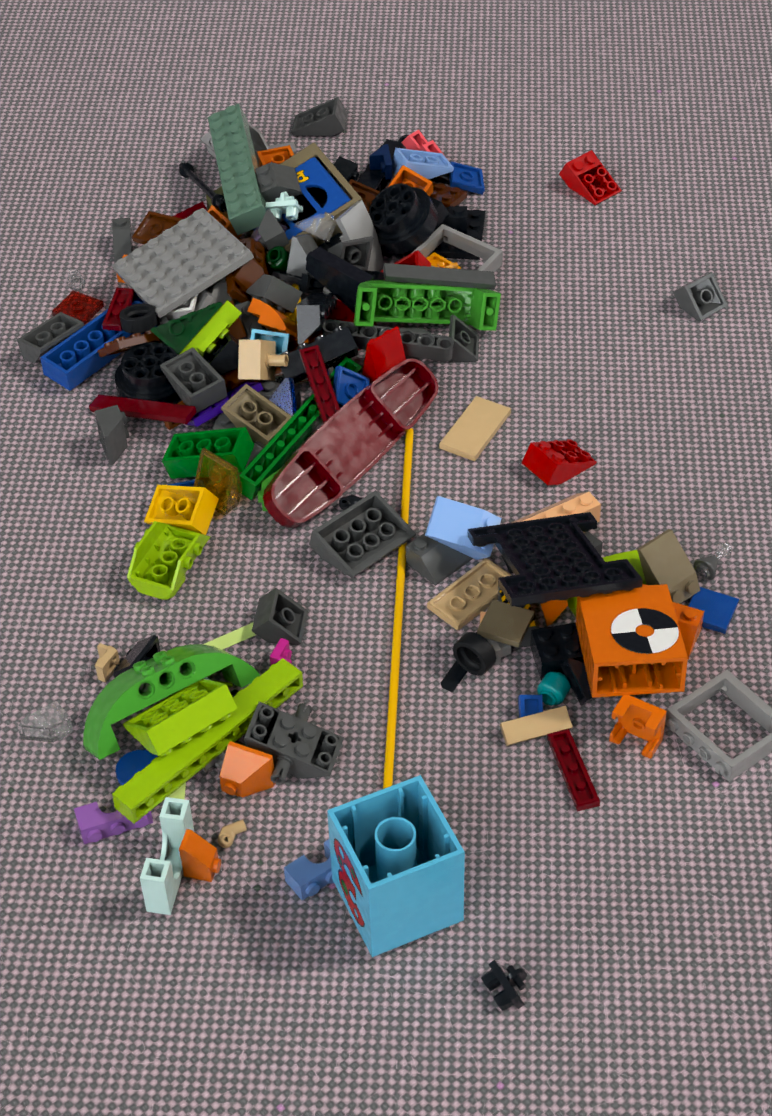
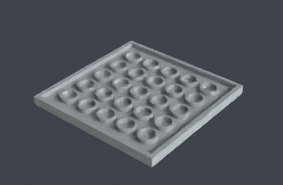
M201 208L186 219L180 220L175 226L166 229L156 238L150 239L145 245L133 250L132 253L119 259L111 266L131 289H134L135 293L145 304H150L155 308L156 315L161 318L252 260L254 256L244 244L210 213Z

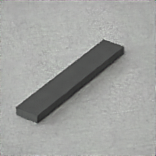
M384 263L383 265L384 280L390 282L495 289L496 287L495 275L491 271Z

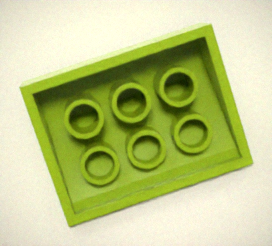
M201 679L124 722L123 726L150 753L157 756H165L173 751L174 746L191 741L194 734L199 731L205 732L209 730L214 722L229 718L232 715L231 712L238 708L226 684Z

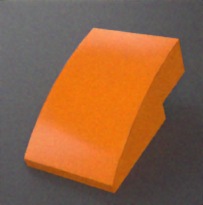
M256 298L252 299L247 312L259 318V324L273 332L290 334L291 340L298 341L297 323L263 301Z

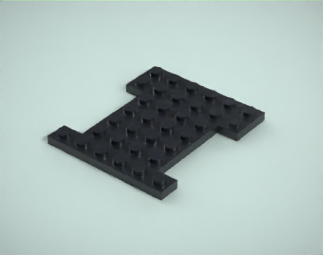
M591 512L467 529L468 538L473 546L483 547L494 543L515 574L498 578V586L511 606L522 607L532 603L543 604L552 600H567L579 596L589 597L592 594L599 593L610 594L613 591H630L634 588L642 587V578L627 559L605 562L583 533L591 529H597V520Z

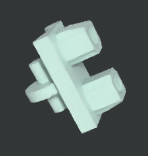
M286 191L281 192L280 197L276 198L275 202H266L265 206L267 210H271L278 222L281 221L282 214H286L288 220L294 221L297 220L298 213L303 212V206H300L298 201L294 199V196H289Z

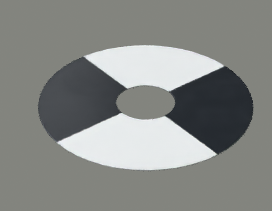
M639 608L625 611L618 615L611 625V633L615 641L622 647L637 653L650 654L664 651L674 645L679 636L678 626L675 621L668 615L653 609ZM639 625H649L654 629V633L651 636L643 637L636 633V628Z

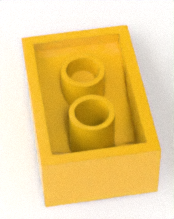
M157 485L144 522L151 525L154 521L206 535L219 498L205 487Z

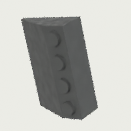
M375 490L313 530L309 545L321 559L353 578L415 537L416 533Z

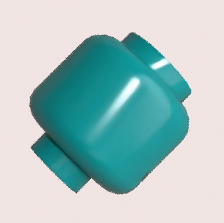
M548 672L539 683L537 692L538 695H542L544 704L550 706L559 705L566 698L571 686L564 674Z

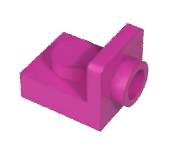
M280 638L270 655V666L276 664L282 658L292 664L290 660L292 651L289 647V640Z

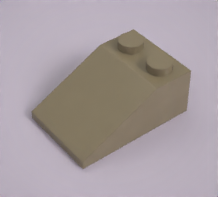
M247 384L221 407V410L236 428L246 427L253 443L260 445L262 448L271 441L292 417Z
M671 529L666 530L637 549L646 585L667 584L672 602L679 604L700 591L696 571Z

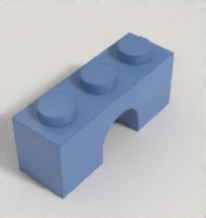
M329 839L324 842L325 857L328 859L325 862L319 864L312 863L303 855L284 867L286 883L302 901L309 896H314L326 885L334 883L332 880Z

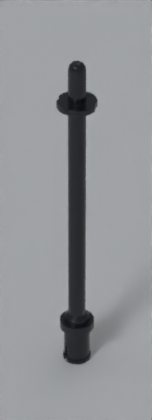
M188 162L180 163V175L184 178H190L211 198L213 206L219 208L221 212L227 211L224 196L216 194L194 173L193 165Z

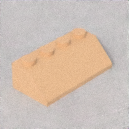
M590 492L578 493L514 522L591 512L598 523L600 522L601 504Z

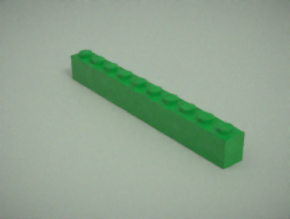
M345 357L339 364L359 374L362 366L348 357ZM335 370L329 375L332 387ZM313 394L239 475L235 488L236 491L253 500L257 496L258 491H261V483L279 470L322 422Z

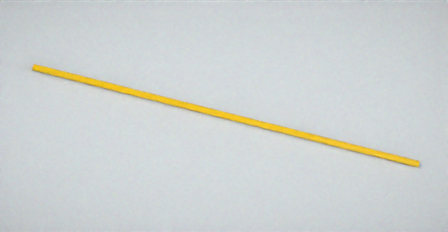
M412 428L406 431L400 514V517L407 524L409 519L414 435ZM407 542L398 547L383 789L393 785Z

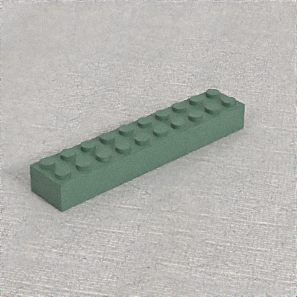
M238 103L229 106L225 110L213 113L208 117L228 218L237 235L259 227L267 209L265 208L266 201L260 191L255 171L259 167L248 120Z

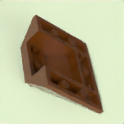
M252 237L239 239V241L252 252L254 258L234 270L232 278L245 291L263 274L272 276L273 271L266 263L267 253L263 245L258 241L256 242Z

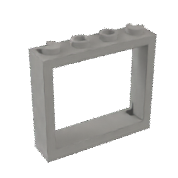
M444 224L438 227L422 245L413 251L419 250L426 258L444 241L486 260L478 269L479 271L495 273L502 266L503 262L502 250Z
M728 670L667 709L665 724L670 730L682 738L687 746L693 748L702 760L707 761L715 768L718 774L720 773L729 782L772 753V708ZM721 691L770 733L734 759L727 756L684 717V715Z

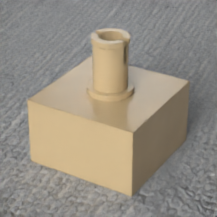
M239 340L238 379L275 381V366H288L289 358L287 354L276 355V341Z

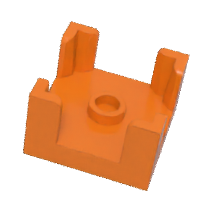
M623 695L612 711V719L615 720L618 717V722L610 733L609 741L619 745L627 733L648 741L641 754L651 759L663 740L667 711L633 696Z

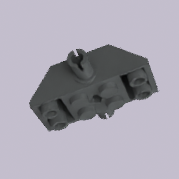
M258 702L243 740L249 748L273 755L275 769L270 779L275 783L277 777L280 776L277 782L278 785L285 783L288 773L301 779L330 776L344 740L342 736L307 722L312 712V707L308 705L304 712L306 703H300L295 716H292L262 702Z

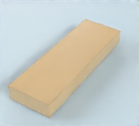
M566 706L500 723L506 746L573 728Z

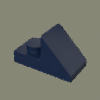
M384 144L370 155V170L381 169V173L385 174V179H392V160L389 146Z

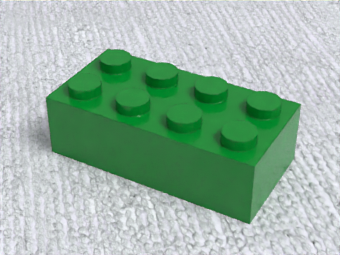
M246 427L174 434L162 459V463L171 479L242 473L254 448V443Z

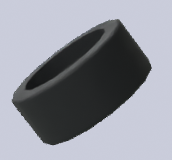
M144 303L128 306L119 315L122 329L127 333L136 334L149 331L157 325L158 321L155 308L150 304Z
M467 632L453 646V654L457 662L463 669L473 675L482 676L496 662V653L492 645L477 633Z

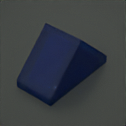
M287 377L284 378L269 401L290 416L297 412L294 379Z

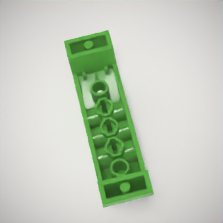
M385 280L366 281L358 285L354 325L373 326L374 321L450 324V316L454 314L466 325H471L478 330L496 331L501 293L481 288L390 282Z
M188 644L168 651L157 652L153 655V658L147 661H139L132 666L133 668L118 675L99 693L90 708L85 722L83 745L88 752L101 760L121 750L112 730V724L221 670L225 680L241 688L252 683L260 674L244 660L214 646Z

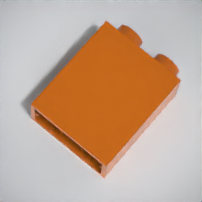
M642 584V587L634 588L630 591L619 590L613 591L610 594L599 593L592 594L589 597H577L576 627L592 698L684 692L688 656L667 584ZM639 608L653 609L668 615L675 621L678 626L679 636L675 644L664 651L650 654L637 653L622 647L615 641L611 633V625L614 619L625 611ZM639 625L636 628V633L640 636L648 637L653 635L654 629L649 625Z

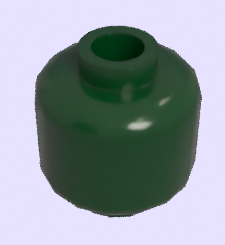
M275 246L268 251L266 263L273 271H287L290 253L281 246Z

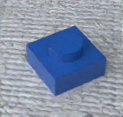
M519 695V718L543 712L542 695Z

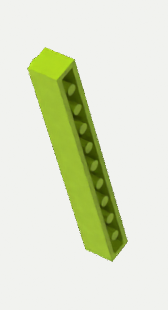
M284 658L276 664H272L265 673L256 677L251 684L238 691L236 696L233 697L238 709L231 712L232 715L222 721L218 720L212 724V728L205 732L199 731L194 734L191 741L174 746L171 753L154 758L148 766L135 773L124 785L119 786L112 793L115 809L135 824L161 803L165 797L172 794L225 751L230 741L236 742L248 729L258 702L277 708L303 687L302 671Z

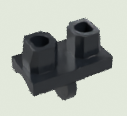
M495 960L490 962L491 970L482 976L481 979L490 992L500 985L503 986L504 990L493 997L499 1008L504 1011L514 1004L518 1009L525 1004L514 989V986H517L519 990H523L526 987L523 982L527 977L523 968L515 970L513 965L506 969L509 973L506 976Z

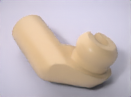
M243 819L222 827L218 836V844L222 848L230 847L237 834L247 831Z

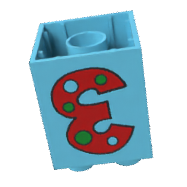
M421 775L327 810L332 880L372 957L464 921L465 851Z

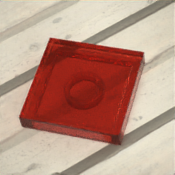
M73 290L52 310V315L55 316L62 312L84 322L85 326L104 307V302Z

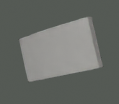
M357 201L336 219L343 233L339 238L343 242L372 236L374 240L367 271H379L383 268L384 262L378 236L363 201Z

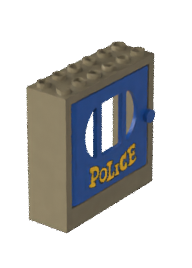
M312 143L281 163V165L295 168L301 192L317 212L298 225L288 220L286 214H282V218L290 227L289 230H284L289 244L283 247L289 253L292 236L310 234L317 246H320L337 233H342L336 219L357 201L362 200L315 143ZM318 187L326 191L327 202L323 208L319 206L306 188ZM259 227L245 232L249 238L252 237L256 242L261 238L257 232Z

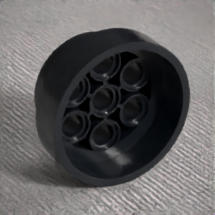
M402 183L391 185L382 190L373 199L368 212L376 230L380 247L391 254L407 253L422 245L431 236L438 222V209L428 194L422 189Z
M147 342L136 345L126 351L121 359V364L115 372L117 396L173 404L181 402V398L160 368L161 364L177 356L174 349L163 343Z

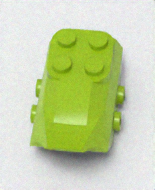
M154 521L150 528L146 529L142 539L135 544L127 574L129 582L142 594L163 600L173 598L185 582V573L188 569H191L196 557L201 555L203 547L211 536Z

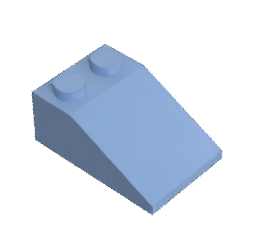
M395 148L392 158V170L395 175L403 165L428 180L454 170V167L443 153Z
M437 496L425 536L473 559H484L491 556L494 543L483 547L473 546L468 538L467 529L500 525L502 518L486 510Z

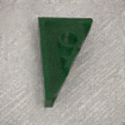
M221 302L213 303L203 309L193 311L158 327H153L150 331L179 355L223 304Z

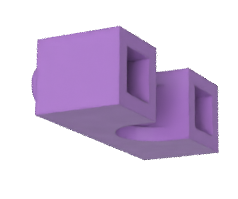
M97 801L74 808L76 821L84 844L97 842L100 839L120 835L123 832L142 828L153 823L151 811L133 824L118 810L113 813L101 811Z

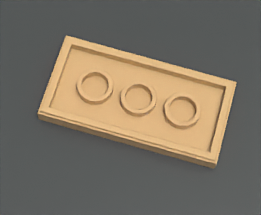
M476 396L439 443V449L476 461L511 414V408Z
M485 558L427 603V608L459 631L478 616L480 612L487 609L493 599L498 600V578L512 575L488 558Z

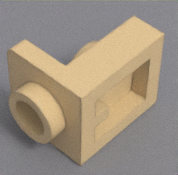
M99 643L97 646L99 659L95 664L98 680L106 683L114 673L116 666L120 664L118 650L112 646Z

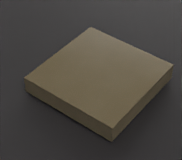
M493 599L477 629V634L484 638L519 648L534 618V611L511 606L508 603Z

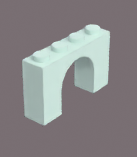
M165 797L159 816L162 829L160 860L146 858L140 876V883L146 911L171 915L183 875L179 848L186 829L194 831L189 800Z

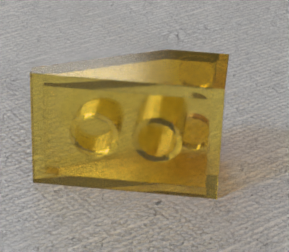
M203 448L200 454L194 487H205L219 498L215 510L225 516L239 505L242 486L238 468Z

